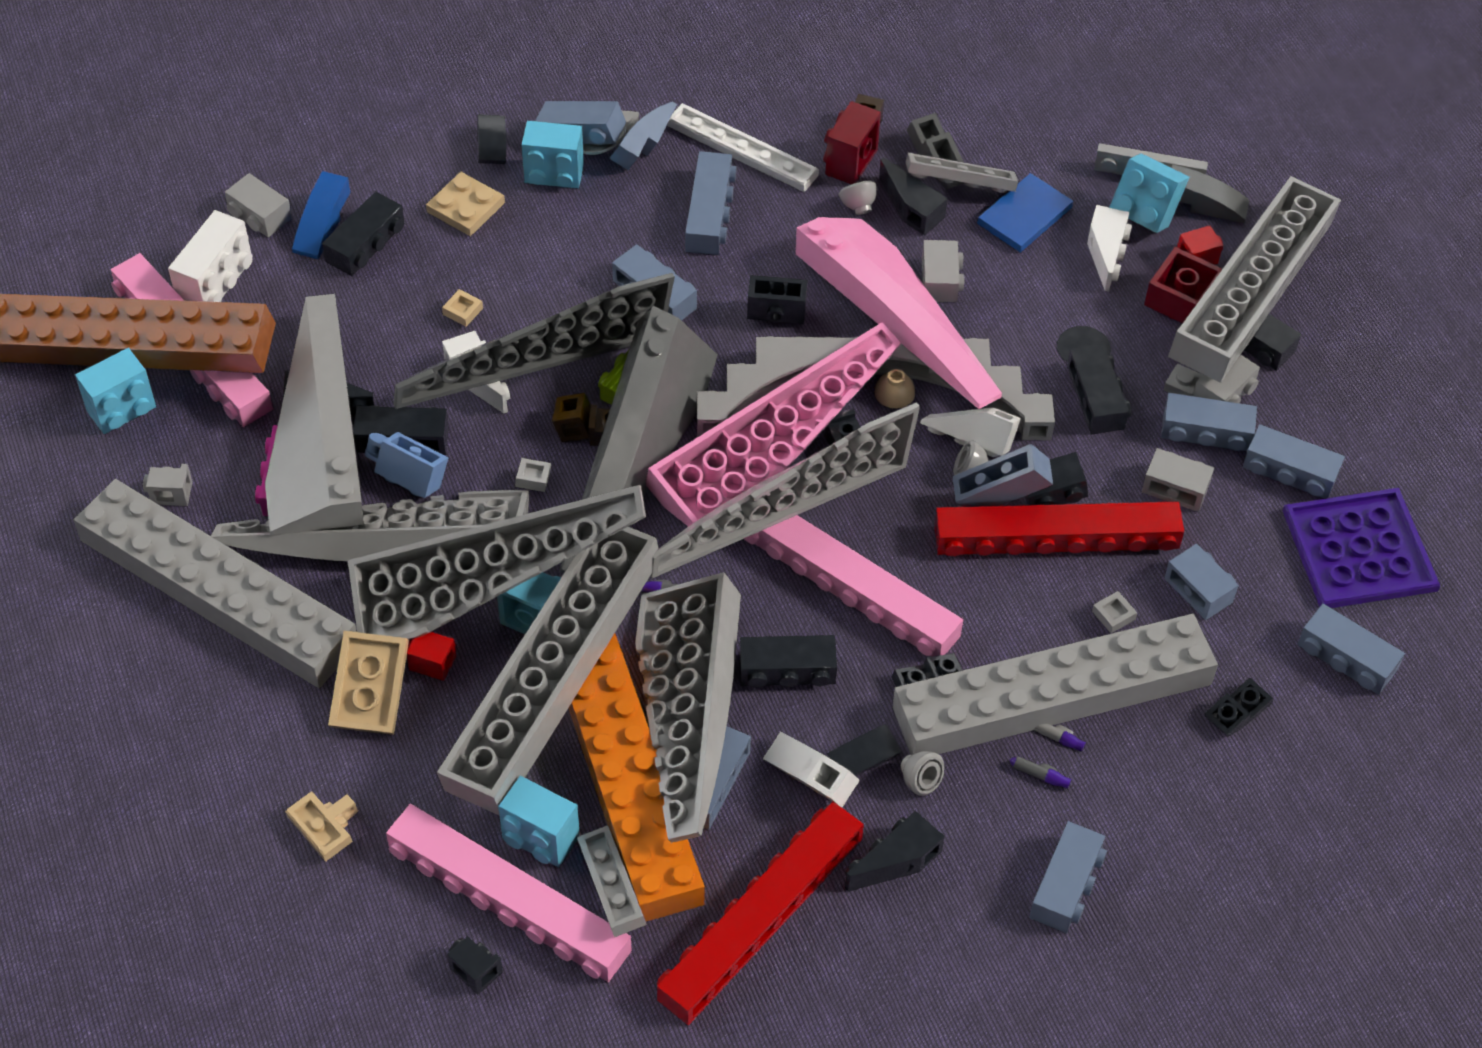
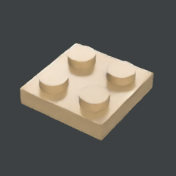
M460 172L426 204V209L429 214L471 236L505 203V198L503 194Z

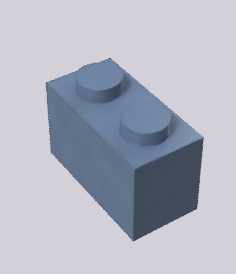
M1198 544L1170 560L1164 578L1205 620L1233 603L1239 586L1233 576L1225 572L1215 562L1212 555L1205 552Z

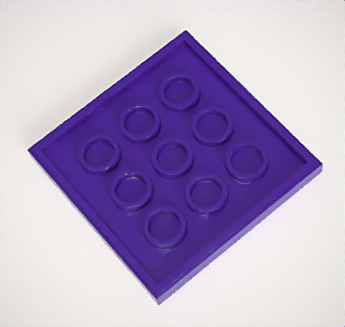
M1399 488L1284 505L1282 512L1319 607L1325 604L1330 608L1438 592L1441 585Z

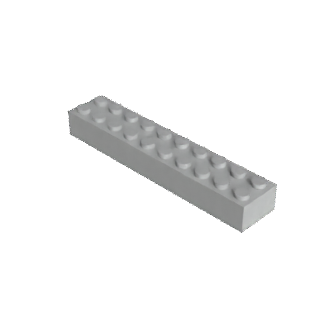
M1290 176L1178 329L1168 357L1221 383L1331 226L1341 199Z
M114 479L73 519L80 540L317 688H320L338 668L343 632H357L355 623L117 479Z
M627 527L576 554L437 771L444 791L499 815L498 806L521 775L525 778L652 574L653 556L659 549L655 537Z
M1193 613L895 687L892 708L911 755L921 751L942 754L1032 731L1041 724L1056 725L1212 685L1218 663Z

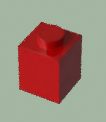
M1206 226L1180 234L1177 248L1216 265L1219 263L1223 250V241L1219 235H1216L1211 226Z
M434 632L409 640L406 656L409 670L444 681L457 656L455 641L453 638Z

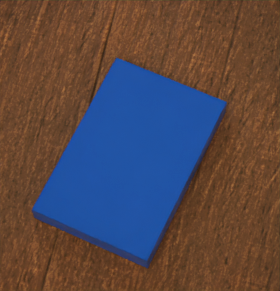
M1030 173L1017 184L1016 192H1007L980 215L977 224L1021 253L1073 207V200Z

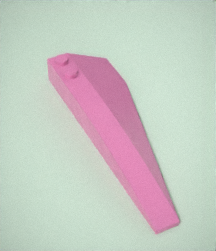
M818 217L797 227L796 255L877 324L883 322L903 346L975 407L980 409L1001 398L1002 392L896 246L862 219Z
M883 322L649 467L646 486L665 509L689 527L740 493L787 469L897 350L901 342Z

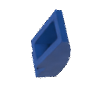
M325 171L321 172L302 214L292 246V253L314 259L320 258L323 252L322 243L338 226L341 220L340 211L350 195L348 177Z

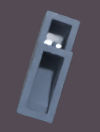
M672 101L654 109L641 118L625 135L610 159L629 170L640 153L648 156L659 142L677 104Z

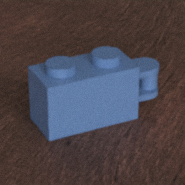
M399 432L390 437L379 433H371L364 453L367 458L376 462L375 473L383 476L388 482L398 484L408 489L413 495L423 498L440 489L448 462V457Z

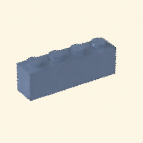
M699 151L685 232V252L719 255L720 244H726L727 227H723L724 223L729 224L730 207H727V203H732L734 189L733 186H730V182L735 183L737 166H732V154Z

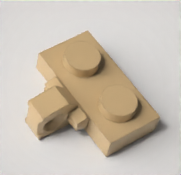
M311 791L285 811L290 821L325 862L353 842L351 836L344 828L348 825L347 821L358 810L355 802L348 794L334 804L328 802L323 805Z

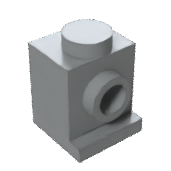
M181 464V468L150 467L149 474H145L143 479V490L148 492L149 499L158 505L188 506L193 482L188 464Z

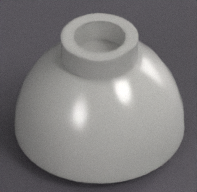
M873 181L855 183L841 189L838 195L846 207L855 210L856 215L866 214L872 211L871 205L876 197V183Z
M974 440L967 442L956 458L953 468L954 475L988 462L989 460L984 448Z
M921 751L906 756L901 762V771L908 788L919 796H925L933 792L941 783L944 775V761L942 757L931 751Z

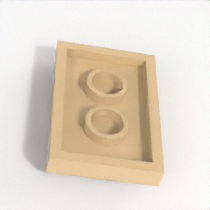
M352 631L343 632L328 723L330 727L394 735L409 643L407 638Z

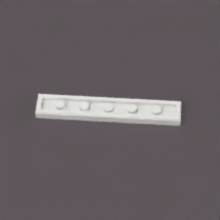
M683 103L673 112L667 124L668 127L724 154H732V158L802 192H805L819 176L818 168Z

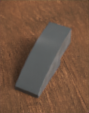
M936 113L910 122L906 131L919 155L964 163L950 132H944ZM938 180L946 190L964 184V182L959 181L945 183Z
M1172 164L1173 169L1190 177L1179 201L1192 204L1190 212L1245 223L1250 201L1248 198L1224 182L1207 174Z

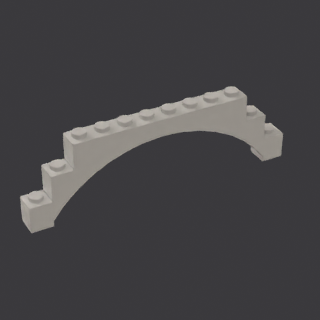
M756 337V364H727V392L697 391V437L858 337ZM963 339L1002 392L1001 398L986 405V407L996 408L1021 418L1017 431L1021 433L1022 440H1052L1055 424L1052 394H1023L1020 366H991L989 339ZM902 344L874 373L884 375L893 369H899L912 379L923 380L958 392Z

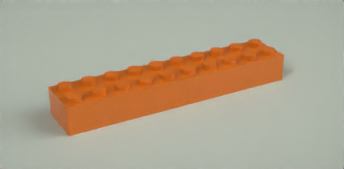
M614 633L570 704L569 711L606 823L647 922L703 906L705 886L688 839L672 843L668 840L662 807L664 805V798L659 789V782H661L660 774L654 759L657 757V750L652 746L648 724L617 636Z

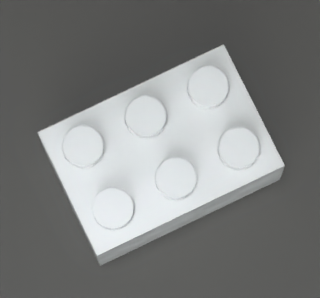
M214 210L169 266L168 270L173 289L184 301L221 302L227 291L235 286L237 278L244 269L249 268L252 262V254L245 222Z

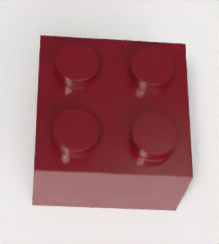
M851 101L845 111L841 110L839 112L835 126L828 129L824 139V143L827 144L823 157V162L826 163L825 175L851 185L857 183L878 150L880 111Z
M1174 247L1149 282L1144 305L1184 323L1222 271V268Z

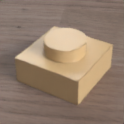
M459 289L442 307L443 315L467 327L483 309V302Z

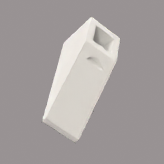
M1096 205L1087 244L1104 290L1109 292L1111 282L1118 281L1121 265L1117 264V260L1123 261L1127 245L1122 244L1123 240H1129L1132 224H1127L1129 212Z
M476 331L442 341L444 359H449L486 342L485 340L480 341ZM498 381L469 389V391L502 413L508 412L507 400L510 399V393L505 382L500 383Z
M996 408L930 414L923 418L920 423L928 426V430L934 434H948L955 437V441L962 445L974 440L984 448L987 455L998 457L1010 451L1021 418Z
M783 732L779 733L763 758L841 807L844 806L860 781L848 769Z

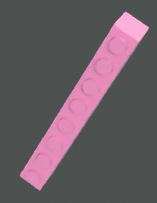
M141 253L111 269L114 280L111 282V285L119 297L124 296L127 299L184 301ZM190 370L195 381L206 386L210 397L215 402L220 401L227 416L231 420L236 419L243 427L273 410L269 391L252 373Z
M798 515L744 538L748 543L756 544L765 550L773 559L781 560L789 565L795 573L804 575L814 581L820 589L836 595L847 606L858 609L872 622L880 623L891 630L897 638L905 639L913 644L926 656L945 655L961 637L962 618Z
M411 803L386 832L389 851L397 859L402 861L407 859L415 864L417 869L425 876H435L443 881L445 887L456 894H459V892L463 893L479 909H489L497 914L498 918L507 926H517L522 929L533 942L537 944L544 943L553 948L555 954L565 961L572 960L581 965L583 971L592 978L598 979L600 977L609 983L632 951L630 935L625 933L614 937L609 922Z

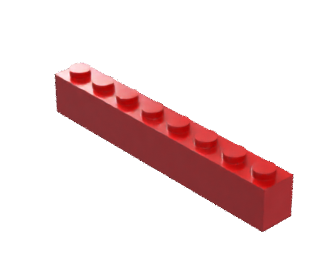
M1179 502L936 508L934 523L937 555L948 556L963 554L985 556L1009 553L1011 555L1020 553L1049 554L1051 552L1080 553L1082 551L1111 552L1119 550L1138 552L1158 549L1169 551L1180 549L1185 532Z
M834 801L825 810L820 808L812 817L811 825L804 832L800 830L793 836L789 843L790 847L783 854L779 852L772 858L768 865V870L761 877L757 875L750 881L746 888V893L739 900L735 898L729 903L724 911V916L717 923L713 921L707 926L702 934V939L695 946L690 945L685 949L679 959L680 962L674 969H667L663 972L657 981V1001L689 1026L861 842L864 824Z

